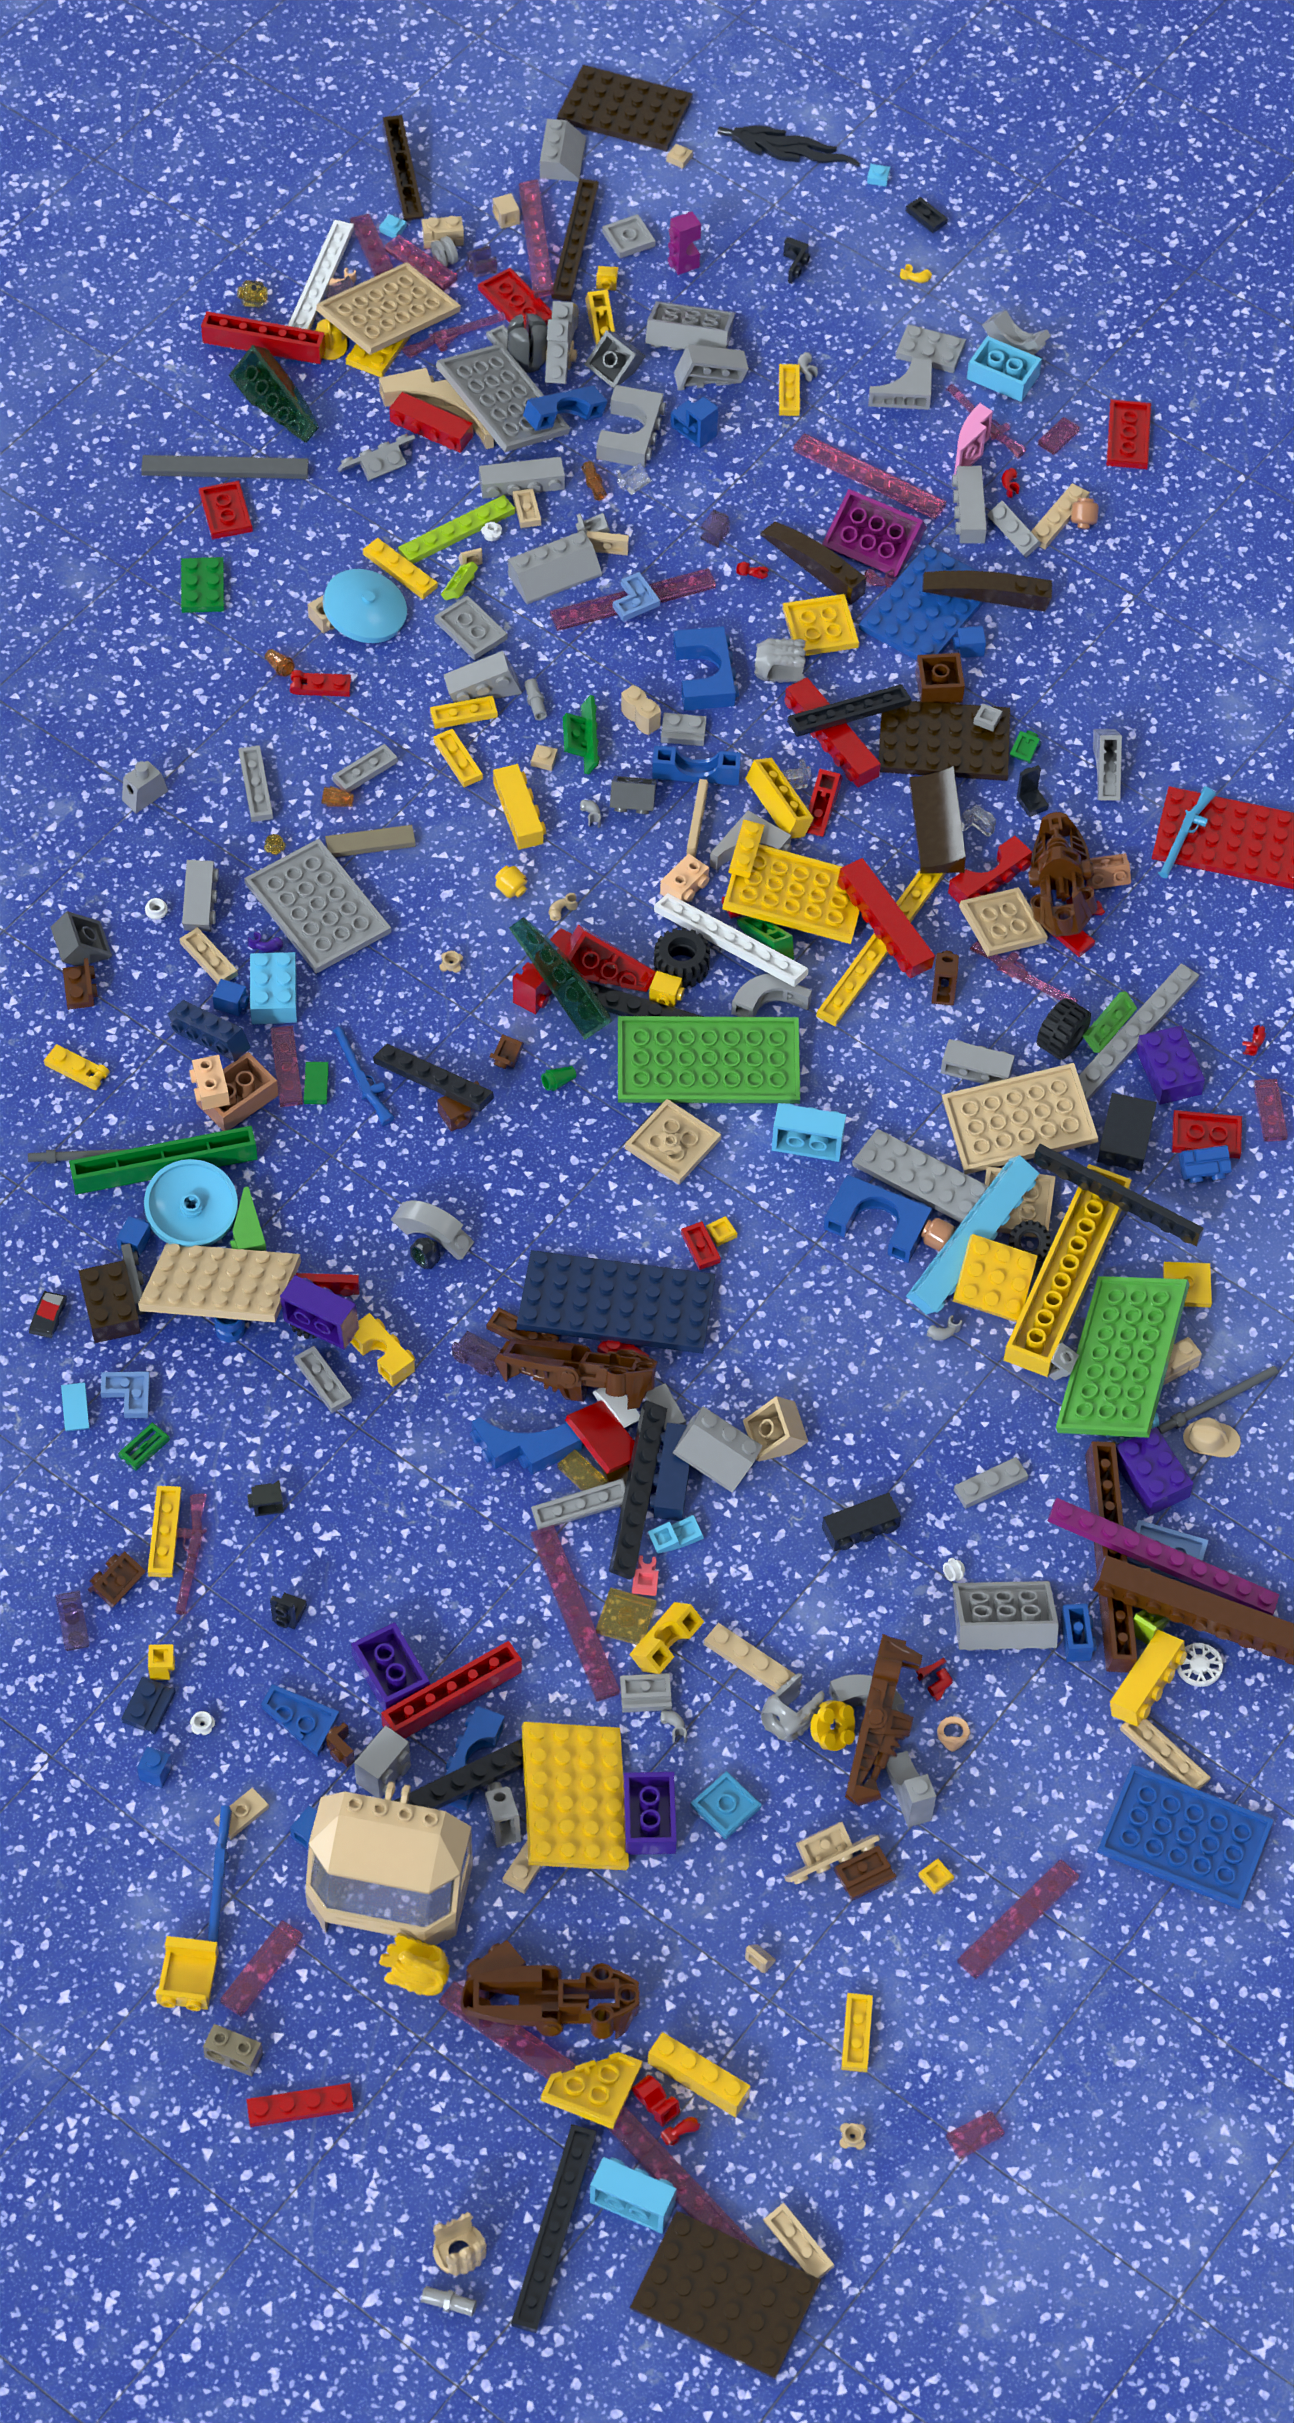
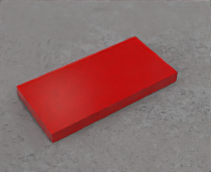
M511 267L478 284V290L509 323L515 316L522 314L524 328L526 329V313H533L541 317L547 326L548 319H552V310Z
M1110 399L1106 466L1147 469L1151 403Z

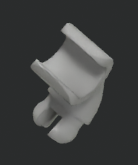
M805 352L799 356L797 363L800 365V371L805 374V379L810 382L812 381V375L817 377L818 370L813 365L808 366L812 361V356L810 353Z
M583 799L580 804V810L590 813L588 815V826L590 827L592 822H597L598 828H600L601 812L598 805L592 800Z
M951 1315L948 1319L947 1328H937L935 1325H931L927 1331V1336L937 1341L945 1340L961 1330L962 1320L958 1324H953L954 1316Z
M672 1710L661 1711V1723H669V1725L675 1727L672 1731V1741L675 1743V1737L682 1735L684 1743H686L687 1730L685 1729L682 1717Z

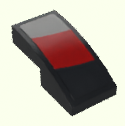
M47 1291L43 1292L35 1310L29 1334L48 1338L53 1337L59 1325V1316L67 1303L66 1295Z

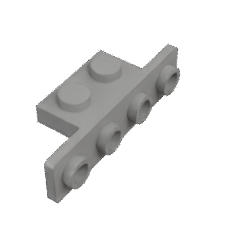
M404 434L396 438L394 443L384 442L375 451L368 449L361 452L358 458L353 459L351 456L342 460V464L337 469L340 473L361 464L367 480L371 481L406 466L399 448L412 443L416 437L414 434L411 436Z

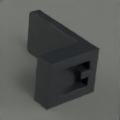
M787 237L784 241L783 256L794 260L788 273V283L792 284L796 278L800 277L803 266L809 263L811 254H809V244Z
M1039 765L1024 769L1019 777L1016 799L1028 817L1048 810L1049 806L1038 790L1041 773Z
M285 1592L282 1598L272 1595L270 1599L272 1621L282 1628L289 1627L295 1630L307 1606V1601Z

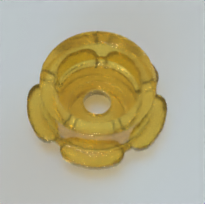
M271 834L265 840L264 849L267 853L277 855L286 847L280 835Z

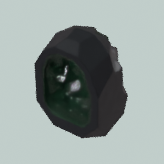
M430 1238L416 1239L410 1246V1255L415 1263L423 1269H432L440 1260L438 1242Z

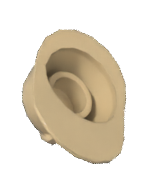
M1209 1417L1201 1418L1189 1424L1183 1434L1184 1443L1192 1452L1215 1457H1230L1239 1450L1241 1444L1240 1436L1235 1429Z

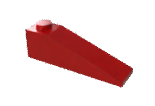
M579 924L566 944L560 969L580 980H590L647 992L656 974L655 970Z

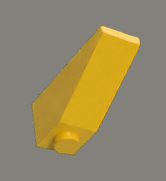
M608 289L588 292L585 298L588 318L596 345L606 330L615 332Z

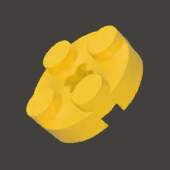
M835 1700L821 1703L818 1706L821 1707L818 1713L813 1714L810 1729L814 1741L818 1742L822 1749L838 1751L846 1745L852 1744L855 1739V1718L852 1706ZM835 1721V1729H831L830 1725Z

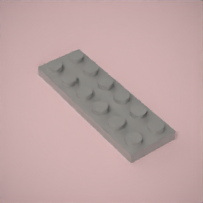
M879 1129L873 1133L852 1161L853 1167L960 1223L989 1187Z

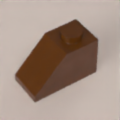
M446 1096L437 1099L438 1113L451 1132L456 1129H462L471 1123L475 1109Z

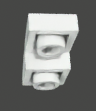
M599 1388L593 1391L597 1401L603 1400L624 1428L639 1421L640 1414L636 1408L627 1410L628 1397L626 1395L622 1397L609 1396L605 1393L606 1388Z

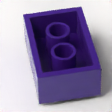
M1182 1025L1139 1035L1136 1052L1159 1105L1202 1095L1205 1078Z
M294 1275L280 1295L285 1322L343 1350L346 1349L359 1329L356 1304L347 1297L342 1298L326 1287L321 1288L307 1278H300Z
M1157 1427L1151 1429L1149 1438L1134 1437L1116 1445L1118 1470L1148 1516L1190 1497L1194 1483Z
M395 1622L351 1643L352 1657L383 1711L430 1685L428 1677Z
M674 1772L624 1773L625 1853H628V1855L676 1854Z

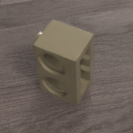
M216 2024L213 2025L203 2045L205 2058L251 2077L263 2055L261 2042Z

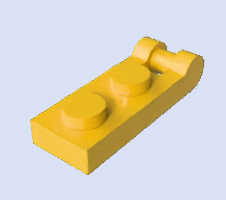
M58 1044L54 1046L44 1059L45 1066L93 1090H97L101 1085L100 1081L105 1079L110 1073L104 1065H97Z

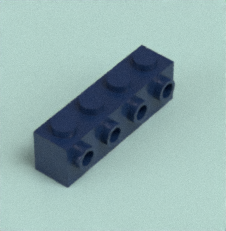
M182 1000L167 1013L171 1021L170 1025L177 1034L234 1062L251 1048L243 1028L185 1000Z

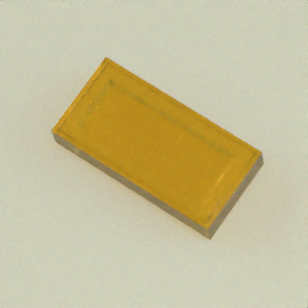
M573 1450L557 1464V1468L582 1491L608 1483V1480L576 1450Z

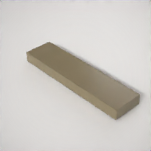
M412 825L325 836L327 849L334 857L416 847Z

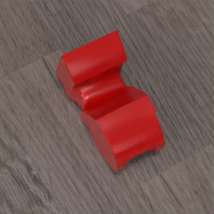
M651 2075L645 2076V2078L632 2087L636 2098L645 2105L647 2112L651 2113L655 2121L662 2127L680 2113L679 2101L672 2096L666 2099L663 2087Z

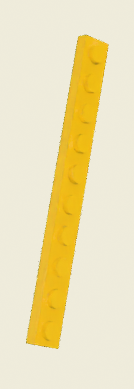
M919 870L900 896L896 904L910 923L946 873L920 874ZM875 933L820 1006L816 1017L836 1027L888 955L886 946L881 939L876 937Z

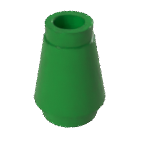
M573 1066L548 1069L541 1075V1081L547 1091H556L575 1079L576 1071Z

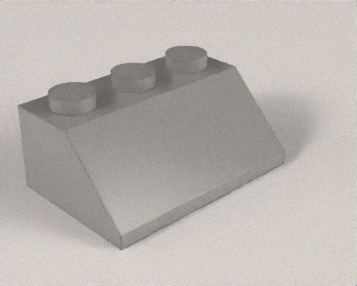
M547 119L540 157V178L579 182L586 136L567 120Z
M703 1406L689 1421L673 1454L730 1492H733L753 1465L762 1445Z

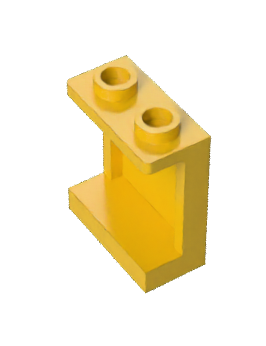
M166 1936V1952L159 1988L156 1989L155 1993L157 2003L167 2008L183 2006L191 2011L208 2010L219 1954L217 1942Z

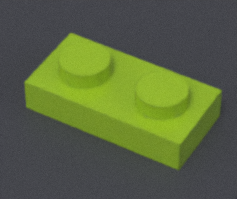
M474 562L461 565L440 595L445 600L461 597L465 592L464 588L474 579V573L479 567Z

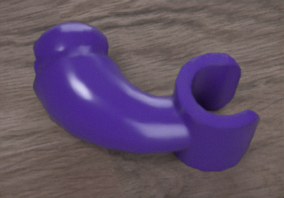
M257 931L254 932L255 940L248 937V946L252 949L258 948L264 952L274 953L283 947V941L279 937H274L273 940L268 942H262L261 934Z

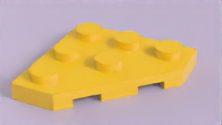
M617 2052L597 2062L592 2060L577 2065L575 2069L561 2073V2071L550 2075L541 2094L540 2101L613 2129L639 2074L643 2061Z

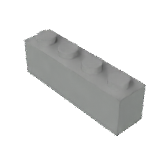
M561 457L479 466V483L483 499L500 497L502 495L513 496V491L533 489L534 493L565 489V475Z
M957 466L956 474H952V487H956V490H953V503H957V506H954V519H958V522L955 523V534L959 535L960 543H985L986 517L982 466Z

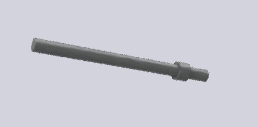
M127 1149L64 1152L46 1150V1152L28 1153V1162L46 1161L47 1164L56 1163V1161L76 1160Z
M1272 1366L1183 1413L1178 1412L1172 1415L1170 1420L1160 1424L1157 1429L1161 1434L1173 1428L1178 1429L1186 1425V1421L1277 1375L1278 1370L1275 1366Z

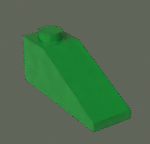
M748 916L737 919V924L745 935L794 960L793 936L771 922Z

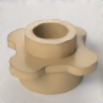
M447 951L441 955L442 963L439 966L441 971L445 972L448 970L454 973L461 971L460 963L463 961L461 954L455 951Z
M664 1132L659 1135L661 1145H659L660 1152L673 1155L681 1151L680 1141L682 1136L679 1133L673 1135Z
M844 2123L841 2125L842 2139L839 2142L840 2146L843 2149L848 2147H856L858 2150L865 2147V2141L863 2140L864 2133L866 2132L865 2126L855 2123Z

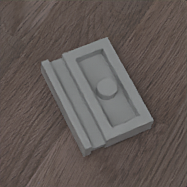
M664 713L661 743L704 746L707 716Z
M669 1673L620 1676L622 1713L672 1710Z

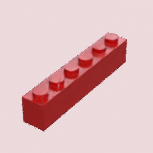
M206 311L201 324L202 342L206 344L321 364L326 350L325 332Z
M808 677L786 688L785 704L795 714L830 704ZM847 723L810 733L813 738L820 742L822 749L831 755L836 766L842 768L847 779L853 782L857 788L879 777L881 763Z
M861 858L840 868L838 877L840 888L846 891L853 906H857L862 913L864 921L871 925L876 937L885 944L889 955L896 959L900 970L905 972L911 979L931 969L935 955L865 860Z
M507 1641L381 1712L382 1726H387L405 1739L522 1673V1659L512 1644Z

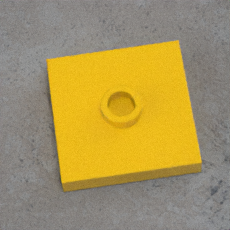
M1163 1263L1164 1279H1188L1190 1286L1184 1307L1211 1308L1210 1263Z

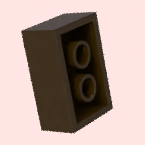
M125 1260L78 1270L94 1344L140 1334L139 1319Z

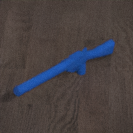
M336 1027L332 1032L336 1034L359 1084V1089L363 1095L362 1100L367 1098L374 1106L382 1126L389 1124L395 1117L375 1095L386 1091L384 1083L376 1084L372 1076L364 1074L343 1027ZM367 1078L372 1079L374 1085L370 1086Z
M227 1805L221 1806L219 1833L214 1855L213 1887L208 1941L217 1943L223 1879L225 1878L226 1861L230 1857L227 1852V1842L232 1810Z

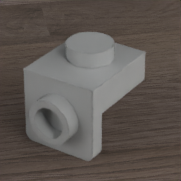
M604 513L585 521L581 514H577L578 523H576L578 532L584 531L586 535L587 531L610 533Z
M1058 1344L1051 1359L1053 1366L1048 1376L1054 1381L1067 1377L1071 1374L1079 1355L1065 1344Z

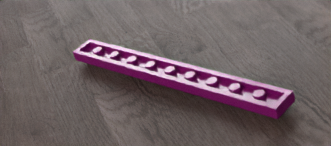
M1056 1498L1053 1502L1047 1522L1222 1598L1273 1616L1280 1594L1064 1500Z

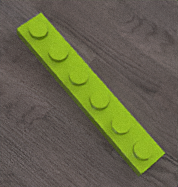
M502 495L399 546L398 553L412 564H415L481 531L486 523H497L515 514V507L505 495Z

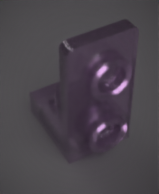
M80 1590L55 1595L65 1650L71 1651L89 1647Z

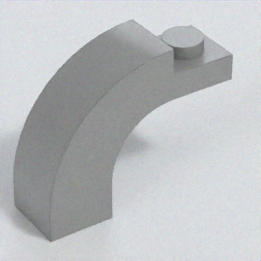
M1007 310L995 313L982 324L989 337L1032 355H1035L1046 345L1045 341L1051 336L1047 329L1037 333H1027L1021 330L1013 322Z
M769 973L749 980L738 990L732 1001L731 1014L738 1017H755L759 1008L771 1001H783L808 1010L811 1004L812 991L801 985L793 987Z
M416 1200L402 1202L391 1218V1221L406 1235L411 1233L428 1235L438 1241L457 1260L463 1259L474 1243L461 1229L463 1224L446 1211L426 1202Z
M860 1674L847 1675L830 1681L829 1694L832 1700L841 1701L852 1707L866 1706L872 1676ZM895 1691L891 1709L903 1713L905 1702L901 1695Z

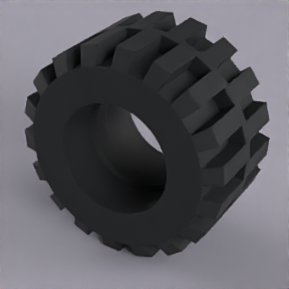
M674 928L672 932L666 931L664 937L660 936L654 950V970L656 972L660 971L682 978V988L685 989L689 985L691 987L696 986V982L701 983L703 977L707 976L710 964V947L708 946L707 939H703L701 933L696 934V931L693 929L687 931V928H682V930ZM678 955H684L690 957L691 959L687 961H678L675 960L673 957Z
M1069 998L1061 1000L1052 1008L1043 1021L1037 1036V1046L1059 1060L1065 1059L1078 1047L1084 1038L1083 1035L1088 1030L1091 1021L1090 1011Z

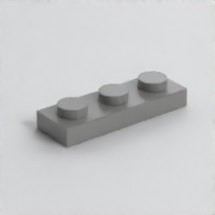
M1003 501L987 514L1025 558L1041 545L1040 541Z
M383 744L332 775L333 782L347 794L398 763V757Z
M315 1346L294 1357V1362L331 1413L352 1402V1397Z
M1015 1457L955 1485L954 1492L964 1508L967 1509L1027 1481L1028 1474L1018 1458Z

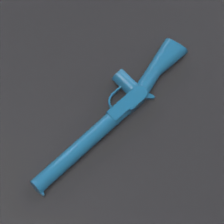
M1203 787L1199 800L1191 811L1185 810L1186 816L1161 872H1158L1162 878H1168L1188 833H1194L1199 825L1206 827L1208 819L1199 816V814L1216 796L1215 791L1209 787ZM1193 823L1197 824L1194 830H1190Z

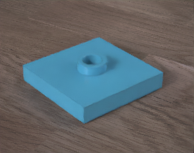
M726 1771L691 1802V1807L726 1840L762 1808V1804Z

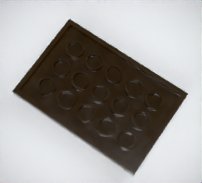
M582 65L557 115V120H567L576 128L667 152L693 99V93Z
M911 701L908 706L881 713L878 759L881 763L880 772L929 775L954 766V773L957 778L1007 781L1010 707L991 706L1002 711V717L994 731L973 724L981 705Z
M676 2210L632 2301L630 2309L776 2380L821 2283V2279Z

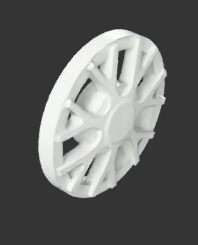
M1194 1643L1185 1647V1651L1193 1657L1191 1660L1186 1658L1182 1664H1190V1669L1182 1671L1181 1665L1177 1667L1180 1677L1188 1684L1197 1687L1208 1686L1216 1682L1223 1669V1661L1218 1651L1203 1643ZM1195 1649H1202L1203 1654L1197 1655ZM1211 1652L1215 1657L1208 1659L1206 1655ZM1210 1664L1219 1665V1670L1209 1668ZM1192 1672L1199 1675L1197 1681L1189 1678ZM1207 1672H1208V1673L1211 1675V1677H1212V1678L1209 1679V1680H1206L1205 1677L1203 1676V1675L1206 1674Z

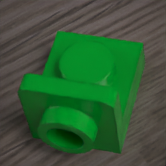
M1029 730L1026 733L1020 731L1010 756L1030 764L1037 748L1041 745V740L1038 738L1039 735Z

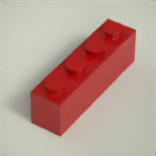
M401 392L389 407L390 422L396 426H401L414 434H419L459 453L463 451L473 438L472 422L404 392Z

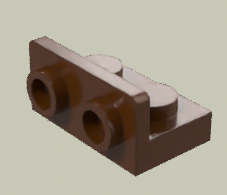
M84 958L83 966L62 968L67 1009L94 1007V997H98L96 984H92L91 979H96L94 965L89 966L88 958Z
M125 1551L119 1555L113 1554L105 1563L108 1567L103 1573L98 1571L89 1580L92 1585L87 1590L90 1593L95 1591L110 1607H114L146 1572Z

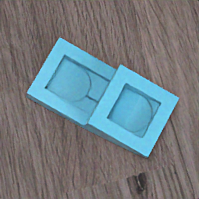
M85 1383L61 1385L65 1431L90 1429Z
M694 1515L673 1525L669 1521L648 1531L657 1553L679 1549L704 1539Z

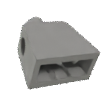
M149 761L136 763L135 769L123 778L122 801L135 813H138L168 792L162 774Z
M500 1782L489 1784L487 1786L488 1791L485 1793L486 1810L497 1848L521 1842L519 1814L510 1787L502 1788Z

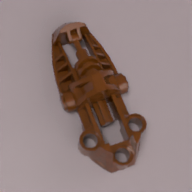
M1053 812L1042 818L1033 848L1031 868L1028 872L1029 883L1032 888L1040 887L1041 893L1031 898V908L1034 920L1041 923L1052 935L1059 937L1079 934L1087 925L1091 916L1097 911L1094 890L1091 887H1084V880L1093 879V863L1090 861L1088 848L1080 831L1068 815L1061 812ZM1070 836V847L1068 841L1063 837ZM1069 887H1073V904L1053 907L1052 890H1056L1057 899L1066 901V898L1070 897Z
M507 1340L494 1360L505 1382L520 1373L533 1377L535 1381L544 1383L545 1390L550 1386L553 1392L556 1393L559 1389L566 1400L580 1402L585 1401L588 1386L606 1388L605 1393L609 1396L622 1397L628 1394L627 1410L640 1408L647 1391L655 1388V1373L658 1363L652 1358L629 1349L618 1350L617 1352L608 1351L607 1354L591 1352L589 1347L582 1344L538 1340Z
M883 1634L845 1794V1798L856 1806L881 1800V1794L876 1782L881 1769H885L889 1758L897 1757L894 1751L901 1748L898 1743L899 1740H904L910 1736L914 1718L891 1708L901 1667L918 1671L923 1655L907 1647L906 1640L889 1637L886 1634ZM874 1764L875 1768L872 1772L870 1779H868L863 1786H861L867 1774L869 1773L872 1765Z
M605 1963L594 1965L590 1972L581 1973L579 1979H562L561 1969L553 1965L517 1966L488 1971L469 1977L464 1985L461 1996V2010L476 2027H479V2020L484 2019L510 2025L535 2026L542 2035L550 2037L563 2032V2024H591V2034L594 2037L607 2039L615 2031L616 2040L627 2032L633 2017L639 2013L640 2009L639 1982L621 1971L612 1969L610 1965ZM480 1990L519 1996V2005H491L490 2000L480 1997ZM589 1999H615V2003H598L592 2010H586L589 2009Z

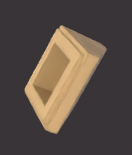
M478 548L462 552L458 556L460 564L464 565L470 562H474L476 565L482 564V549Z
M754 1944L746 1947L745 1959L765 1974L775 1963V1958L759 1945Z

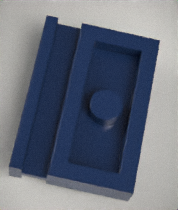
M142 1676L121 1718L122 1723L144 1731L148 1730L155 1735L176 1693L175 1688L166 1687L162 1683Z

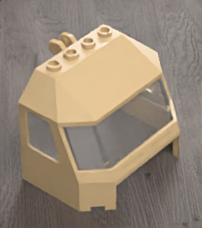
M394 1782L388 1783L385 1799L350 1792L323 1796L320 1799L309 1840L305 1890L307 1906L312 1914L315 1915L325 1933L328 1927L327 1923L392 1936H396L397 1933H403L408 1937L419 1939L431 1945H437L444 1940H449L457 1933L473 1867L471 1826L446 1811L407 1804L411 1789L409 1785H404L402 1788L400 1802L392 1801L395 1792Z

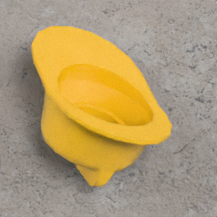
M321 320L317 324L315 331L325 332L326 350L323 358L326 360L339 359L347 351V337L329 320Z

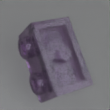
M469 1331L464 1334L459 1343L454 1342L452 1344V1356L459 1363H466L479 1374H486L490 1377H493L497 1372L498 1368L494 1360L501 1350L499 1347Z

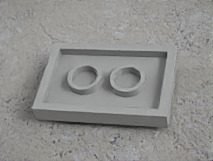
M908 324L896 351L895 358L911 362V358L932 359V368L954 373L966 339Z
M468 595L434 616L435 622L474 660L508 639L507 633Z

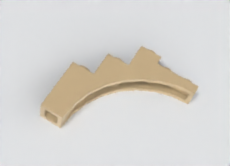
M427 368L379 378V392L385 407L391 406L401 392H404L472 422L473 430L480 437L485 449L494 448V438L447 380L434 382L433 376H429Z

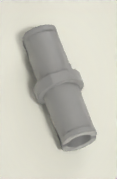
M528 679L525 681L528 705L532 707L535 719L543 720L547 717L543 703L544 696L539 691L536 679Z
M426 2286L421 2297V2302L441 2307L443 2311L448 2313L451 2310L472 2317L477 2307V2300L459 2296L452 2290L446 2292Z

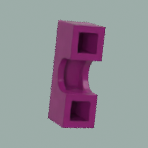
M691 211L671 218L668 263L678 275L700 267V252L693 242L701 239V223Z

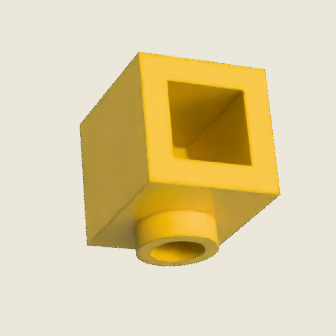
M657 971L649 988V1000L675 1008L677 1001L682 1000L685 988H682V978Z

